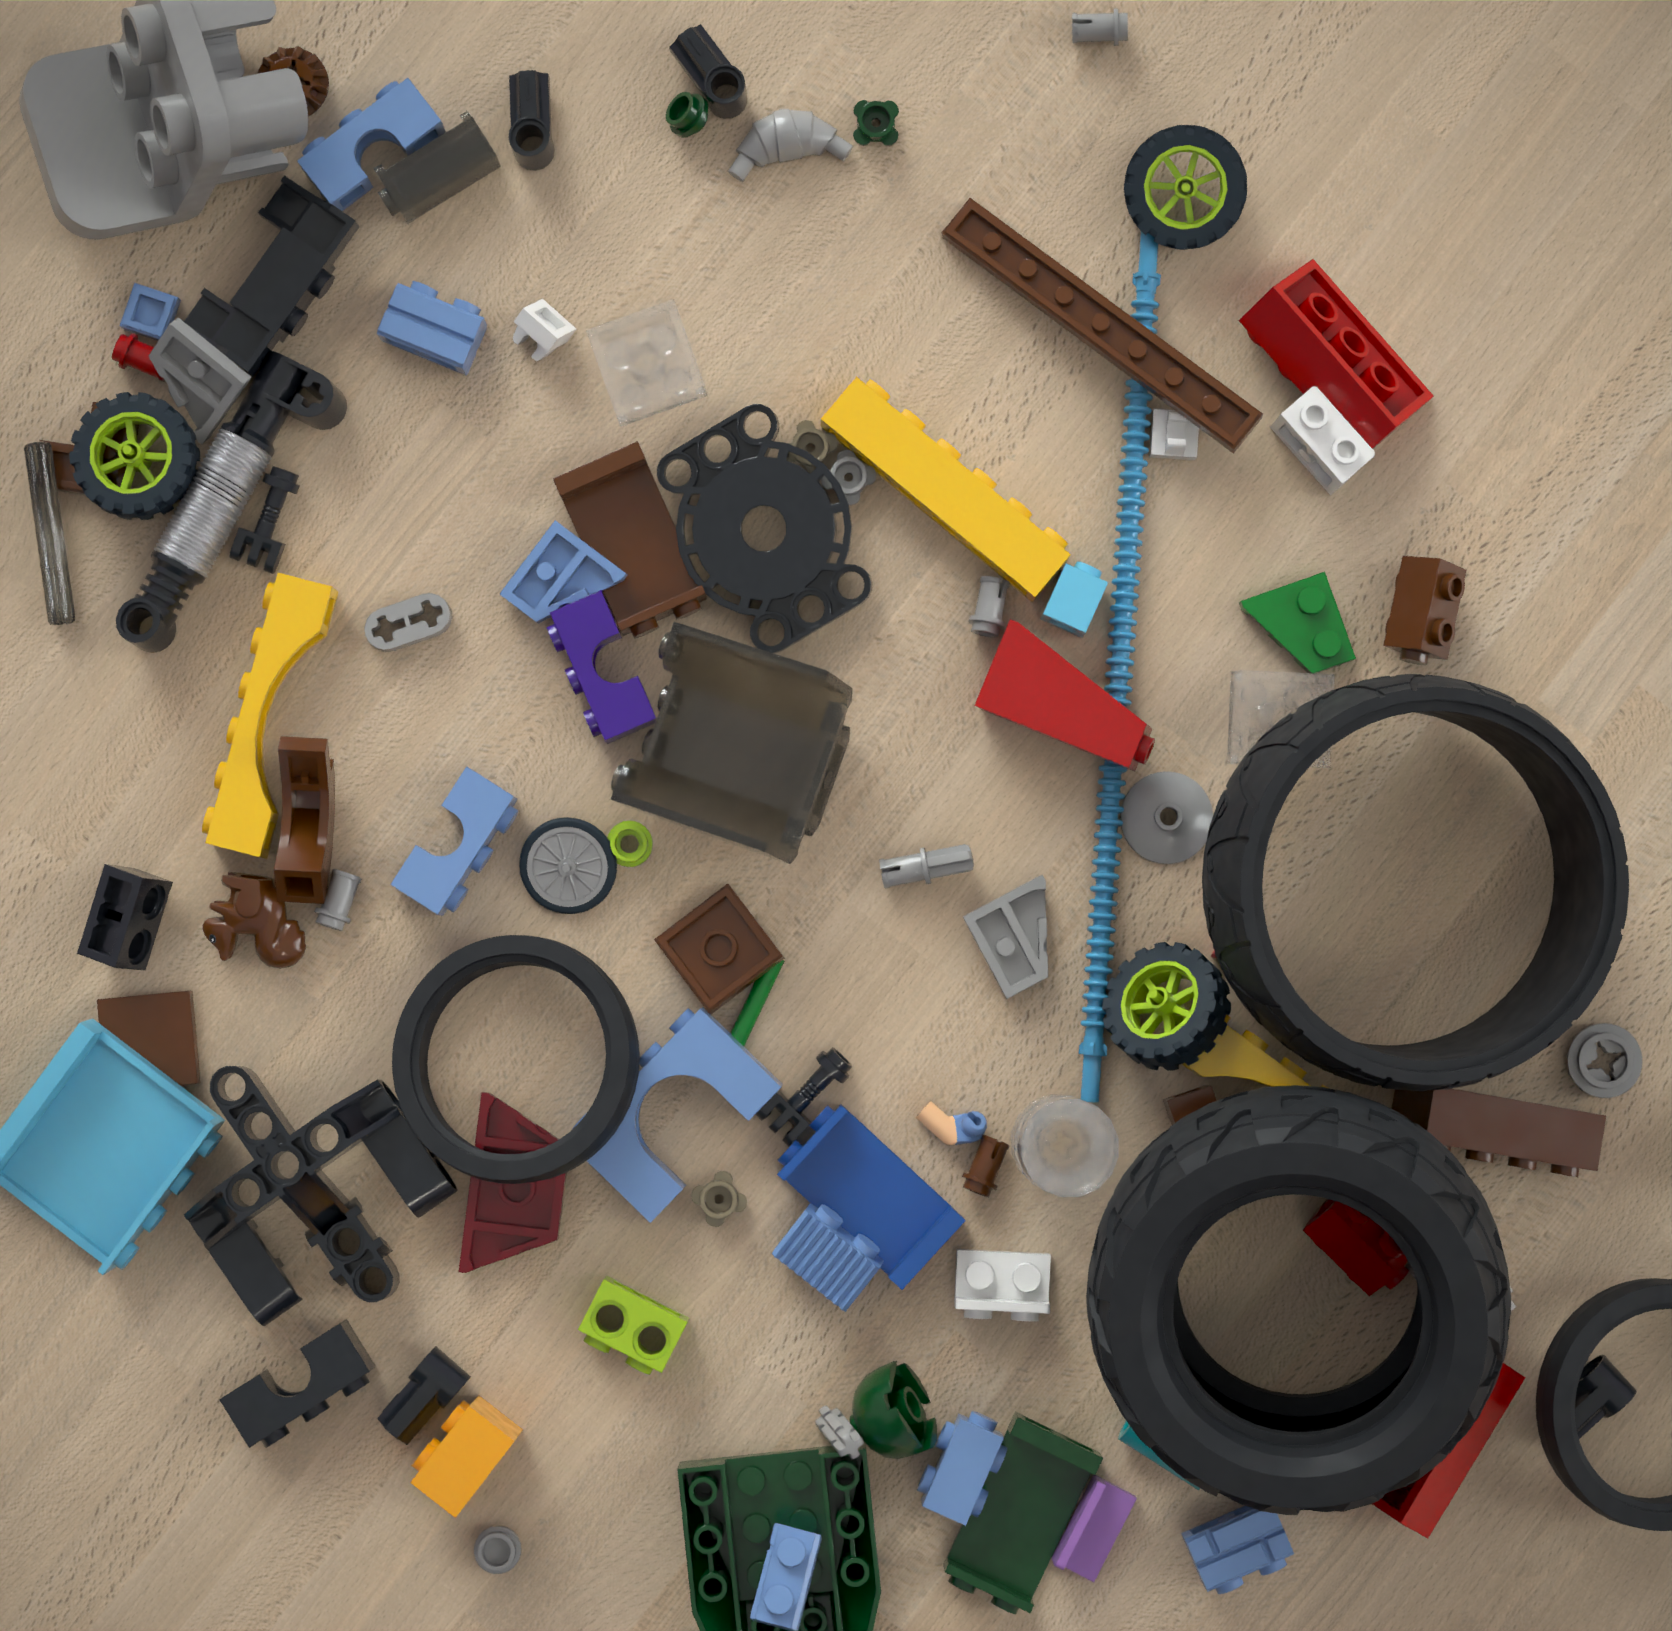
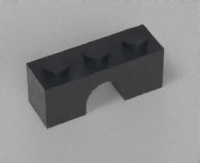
M347 1319L300 1348L311 1370L310 1381L304 1390L290 1392L282 1389L276 1384L267 1369L219 1399L249 1448L259 1441H262L265 1448L269 1447L290 1433L286 1424L301 1415L304 1421L308 1422L330 1408L326 1401L330 1396L342 1390L345 1397H348L370 1382L365 1374L376 1366Z

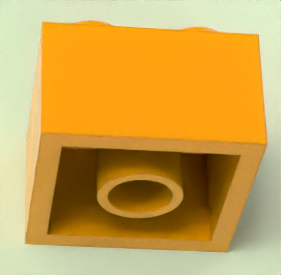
M480 1395L471 1404L463 1399L441 1426V1429L448 1433L442 1442L434 1437L411 1465L418 1473L410 1483L455 1518L523 1430Z

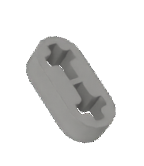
M432 593L421 594L371 613L365 623V636L369 643L378 650L385 652L396 651L446 632L451 625L452 611L448 603L439 595ZM427 603H430L435 609L442 608L443 614L436 617L437 625L434 627H430L426 621L415 624L411 622L412 618L424 614L423 606ZM386 618L391 624L405 621L406 627L392 632L394 640L387 642L382 636L375 637L374 631L381 628L380 620Z

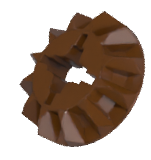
M299 46L295 48L279 47L269 57H263L262 65L256 74L284 68L293 70L295 66L299 79L307 84H302L306 99L308 116H310L322 106L327 97L329 78L326 68L316 54H312Z

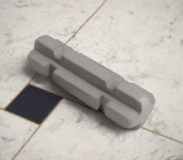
M827 1405L820 1408L821 1416L815 1420L818 1429L841 1457L848 1454L851 1459L857 1458L860 1455L858 1448L864 1444L863 1438L838 1408L830 1410Z

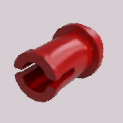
M121 334L112 353V360L119 362V368L125 369L129 366L165 382V379L159 376L149 358V354L154 347L138 341V335L131 334L130 336Z

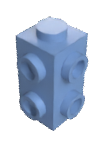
M975 1411L971 1412L969 1418L958 1413L954 1424L946 1421L936 1443V1447L942 1450L935 1467L929 1464L926 1466L917 1487V1491L923 1493L921 1498L922 1507L965 1526L970 1515L975 1517L980 1515L989 1492L982 1487L989 1471L995 1474L998 1473L1007 1452V1447L1001 1445L1004 1439L1002 1432L995 1430L997 1421Z

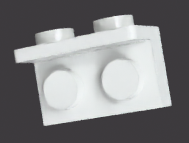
M1315 386L1311 387L1282 412L1270 426L1330 495L1338 490L1375 455L1374 450Z
M957 1249L955 1308L964 1309L965 1318L992 1319V1311L1011 1312V1320L1039 1321V1313L1050 1314L1051 1254Z

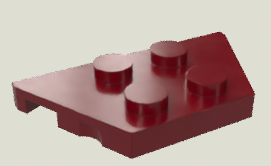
M481 1092L475 1138L476 1147L496 1154H522L544 1148L559 1140V1138L493 1094ZM567 1172L551 1179L521 1184L494 1183L471 1177L458 1272L467 1273L530 1249L557 1241L559 1239Z

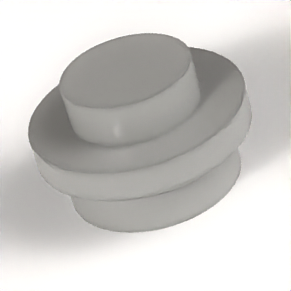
M492 1526L485 1529L478 1536L474 1545V1556L478 1565L483 1570L492 1574L506 1573L514 1568L520 1559L521 1542L516 1533L508 1527Z

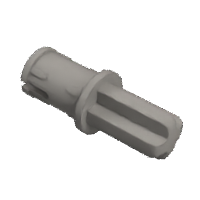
M966 844L928 852L925 851V848H920V853L886 860L879 859L885 889L925 880L926 884H931V879L970 872L974 867L971 849Z

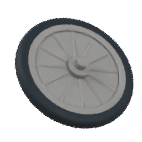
M565 817L543 823L528 836L521 850L519 868L521 879L527 892L538 904L556 913L577 914L594 908L607 897L616 879L617 862L616 856L611 850L610 841L601 830L587 821Z

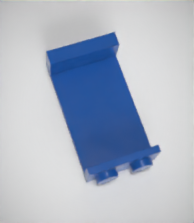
M842 1104L835 1111L827 1105L809 1125L815 1133L804 1145L795 1140L778 1158L777 1161L783 1167L777 1175L782 1180H786L817 1208L823 1204L834 1210L843 1219L841 1227L852 1236L856 1237L860 1233L872 1240L880 1249L878 1256L884 1260L880 1268L888 1275L892 1282L903 1290L966 1220Z

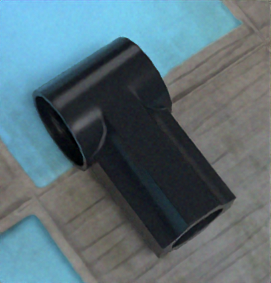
M701 24L696 27H690L678 35L674 43L669 46V50L705 97L710 111L723 119H731L740 115L747 105V90L742 72L731 65ZM722 85H732L738 89L734 96L726 99L719 98L714 94L718 87Z
M536 70L519 71L514 75H509L511 128L508 138L519 165L527 170L536 171L548 166L554 158L555 152L551 128L550 76L548 73H541ZM536 136L543 139L542 144L536 150L525 151L521 149V144L528 137Z
M437 1346L408 1377L410 1379L409 1383L392 1399L382 1411L383 1413L377 1418L391 1435L406 1445L411 1442L440 1407L443 1409L471 1378L469 1374Z
M1599 1355L1587 1363L1579 1379L1575 1399V1422L1579 1439L1603 1417L1609 1418L1623 1409L1637 1392L1605 1355Z

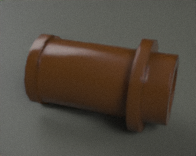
M982 1134L981 1142L968 1173L963 1172L962 1177L965 1178L963 1188L989 1198L991 1190H997L998 1186L994 1182L1010 1145L1001 1141L998 1142L997 1139Z

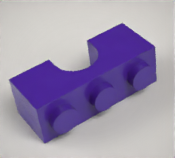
M600 590L550 612L554 624L546 628L557 653L566 650L572 667L565 669V672L575 695L584 692L591 709L584 711L583 714L593 737L602 734L605 742L609 744L658 723L638 676L624 682L611 683L603 680L597 674L596 658L600 650L607 644L622 638L602 591Z

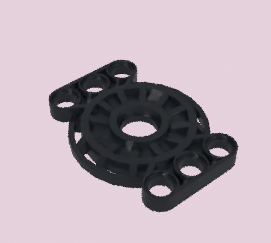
M752 404L666 454L657 466V478L664 489L674 494H684L678 509L676 533L679 553L690 577L697 586L702 585L706 595L719 605L740 614L755 616L750 627L752 643L763 652L778 653L863 604L871 595L873 582L865 569L857 565L845 564L850 551L852 521L849 503L841 484L828 467L809 452L788 443L776 442L775 439L779 433L780 425L777 415L769 407L762 404ZM756 412L766 414L771 422L769 433L760 439L750 437L745 430L747 418ZM716 436L725 437L731 445L729 457L720 463L710 461L705 452L708 441ZM771 449L779 450L777 458L767 457ZM789 452L805 458L817 468L811 474L799 465L788 461ZM675 460H684L690 465L691 477L685 485L673 486L667 480V467ZM824 475L834 487L840 501L839 503L832 504L828 493L819 483ZM692 495H700L696 506L689 505ZM760 506H770L777 509L786 522V535L782 543L775 549L767 552L751 548L745 542L742 534V523L745 516L752 509ZM843 513L845 527L843 544L836 543L837 523L835 515ZM686 514L694 516L692 526L694 543L686 545L684 531ZM833 552L840 553L836 564L829 563ZM697 554L702 566L710 575L705 582L696 572L689 555ZM848 572H856L864 580L862 594L854 599L843 597L838 589L840 578ZM721 585L727 591L741 596L739 605L725 600L714 592L713 589ZM810 595L819 597L824 604L823 616L813 623L804 621L798 611L801 600ZM752 600L763 601L759 609L750 608ZM769 619L780 621L785 630L783 640L775 646L764 644L759 637L761 624Z

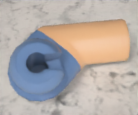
M932 1101L916 1116L917 1120L944 1144L949 1146L974 1143L981 1139L982 1134L984 1135L987 1129V1120L982 1113L970 1111L965 1114L947 1116Z

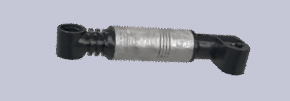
M270 351L233 419L230 422L223 423L220 430H218L219 433L216 434L215 441L209 446L210 449L207 450L208 453L205 454L206 457L203 458V462H200L202 467H198L199 471L193 477L194 481H191V486H188L186 494H184L181 502L178 503L179 506L176 507L177 510L174 511L172 518L169 519L170 522L167 523L168 526L165 527L163 535H160L161 539H158L159 543H156L157 547H154L151 554L153 561L151 569L155 573L154 575L147 573L145 579L149 581L148 586L141 584L139 588L144 591L143 595L136 594L134 598L125 602L118 610L116 628L120 636L126 641L150 653L160 652L172 643L176 634L175 621L178 617L173 613L174 610H182L183 605L179 601L180 599L187 601L189 595L185 593L186 589L193 590L195 585L202 584L205 577H208L207 573H210L211 565H214V561H217L216 557H219L218 553H221L222 545H225V541L228 540L227 537L230 536L229 533L232 532L231 529L234 528L236 521L239 520L238 517L242 514L241 510L245 509L246 500H249V495L253 494V488H257L256 484H259L258 480H261L260 476H263L264 468H267V464L270 463L269 460L272 459L271 457L275 452L273 442L287 416L289 415L320 430L332 429L344 419L347 411V400L343 393L324 375L280 353ZM303 387L315 398L323 401L320 404L316 402L310 404L300 395ZM152 616L153 623L151 628L146 633L140 634L141 623L144 619Z

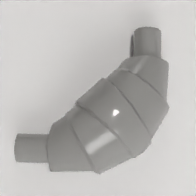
M779 109L752 123L751 130L736 149L739 155L728 172L734 178L743 182L754 165L764 167L766 164L802 159L805 156H821L825 150L840 160L845 161L853 145L837 136V129L814 116L812 111Z

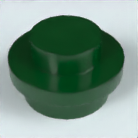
M689 92L678 94L670 102L666 110L665 117L667 123L670 124L671 131L681 138L698 133L705 126L708 119L707 100L699 94H690Z

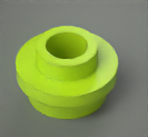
M620 822L610 830L607 836L610 841L611 850L616 856V862L621 866H639L649 858L652 852V836L649 830L639 822ZM629 835L635 836L639 842L637 850L632 853L624 852L621 847L623 838Z

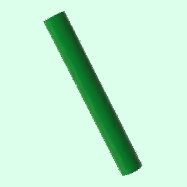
M784 960L757 979L748 994L730 1032L743 1046H745L785 962Z

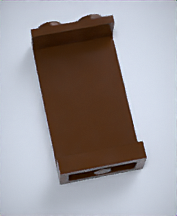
M638 441L553 478L579 538L628 575L624 581L603 591L623 636L632 633L634 639L645 636L659 628L657 621L674 614L676 620H679L702 609L699 602L707 599L703 586H697L686 570L679 553L676 527Z

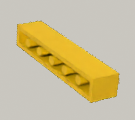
M856 376L823 415L821 427L826 432L834 434L838 442L854 452L855 456L867 466L873 467L879 476L1004 580L1009 581L1010 585L1033 603L1068 561L1071 554L1065 550L1068 545L1065 539L1049 527H1046L1044 531L1038 528L1029 520L1032 513L1021 502L1013 497L1008 502L994 491L997 484L986 473L978 468L971 472L958 461L961 454L951 444L942 438L936 443L923 432L926 425L915 414L907 409L900 413L887 402L890 399V395L880 385L871 379L865 384Z

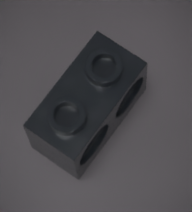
M104 864L77 954L114 968L146 971L173 882L136 868Z

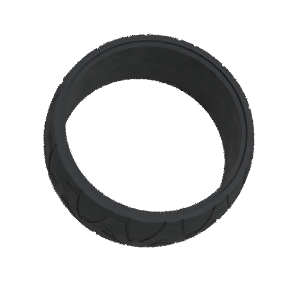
M1401 674L1393 677L1382 676L1362 680L1332 690L1301 705L1295 713H1289L1262 735L1258 742L1243 757L1226 784L1227 790L1222 792L1209 826L1202 870L1203 908L1208 934L1213 943L1216 958L1237 997L1260 1025L1296 1055L1324 1071L1333 1073L1335 1076L1374 1087L1381 1085L1382 1088L1411 1091L1452 1089L1481 1082L1486 1077L1489 1079L1498 1076L1529 1060L1564 1034L1573 1025L1571 1024L1572 1021L1577 1020L1588 1008L1602 987L1612 967L1611 964L1615 960L1623 936L1621 929H1624L1629 897L1628 865H1626L1628 858L1624 836L1619 829L1621 826L1616 810L1594 769L1592 770L1588 761L1573 743L1545 717L1528 705L1517 703L1514 698L1505 693L1464 680L1438 675L1424 676L1422 674ZM1415 712L1446 720L1474 733L1493 746L1523 778L1538 804L1549 834L1554 871L1552 904L1546 929L1531 963L1507 995L1488 1012L1472 1023L1432 1040L1404 1045L1364 1044L1346 1038L1327 1025L1302 1000L1284 974L1275 955L1264 914L1262 888L1264 861L1273 826L1287 796L1299 778L1316 759L1349 734L1371 723L1392 716Z

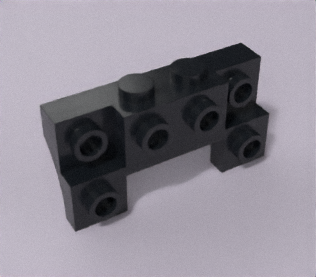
M285 175L281 179V186L265 208L261 207L258 212L263 219L281 231L230 301L231 305L204 288L201 292L202 297L185 321H183L252 377L278 341L283 343L288 335L295 336L304 326L308 318V313L305 311L315 297L321 299L332 286L335 279L332 273L336 269L333 264L359 229L356 220L334 205L310 193Z

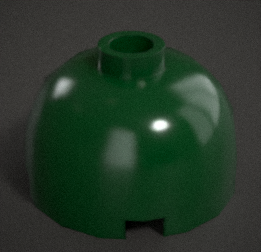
M893 1361L875 1369L864 1377L854 1393L852 1402L853 1415L850 1416V1424L870 1449L885 1458L900 1459L932 1449L937 1441L936 1419L934 1417L927 1420L926 1413L922 1407V1404L931 1403L919 1377L909 1365L905 1363L897 1365V1361Z

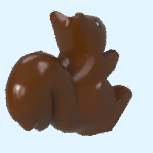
M228 872V875H222L221 881L223 885L231 889L230 899L228 901H214V903H210L209 907L223 915V917L208 918L202 925L204 935L219 950L221 960L226 961L230 959L234 953L239 934L254 935L256 953L259 959L268 967L281 969L295 965L303 957L306 950L305 932L300 930L298 921L287 920L285 902H277L276 887L274 886L273 879L268 876Z

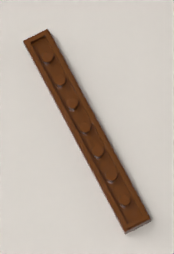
M972 198L968 199L941 232L943 239L1233 454L1262 419V412Z

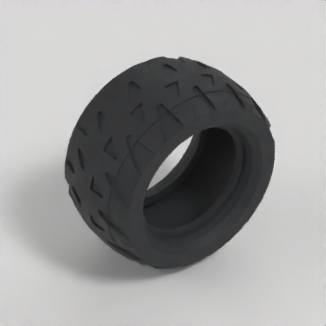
M1298 1085L1264 1087L1237 1093L1209 1103L1181 1118L1153 1140L1124 1173L1103 1213L1089 1264L1086 1293L1087 1316L1091 1331L1090 1338L1098 1367L1119 1411L1139 1439L1151 1448L1167 1466L1205 1492L1216 1497L1220 1493L1241 1505L1252 1507L1258 1511L1283 1515H1298L1300 1510L1344 1512L1370 1505L1383 1498L1384 1494L1406 1487L1419 1480L1442 1462L1478 1419L1497 1383L1506 1356L1511 1316V1291L1508 1267L1498 1228L1482 1193L1452 1152L1417 1123L1412 1122L1404 1115L1379 1102L1350 1092L1325 1087ZM1310 1195L1337 1201L1354 1208L1382 1227L1404 1253L1418 1284L1411 1320L1401 1340L1389 1356L1371 1372L1348 1385L1334 1390L1311 1394H1287L1260 1388L1241 1380L1219 1365L1205 1351L1188 1324L1180 1300L1178 1277L1187 1256L1197 1241L1212 1225L1228 1213L1243 1205L1273 1196Z

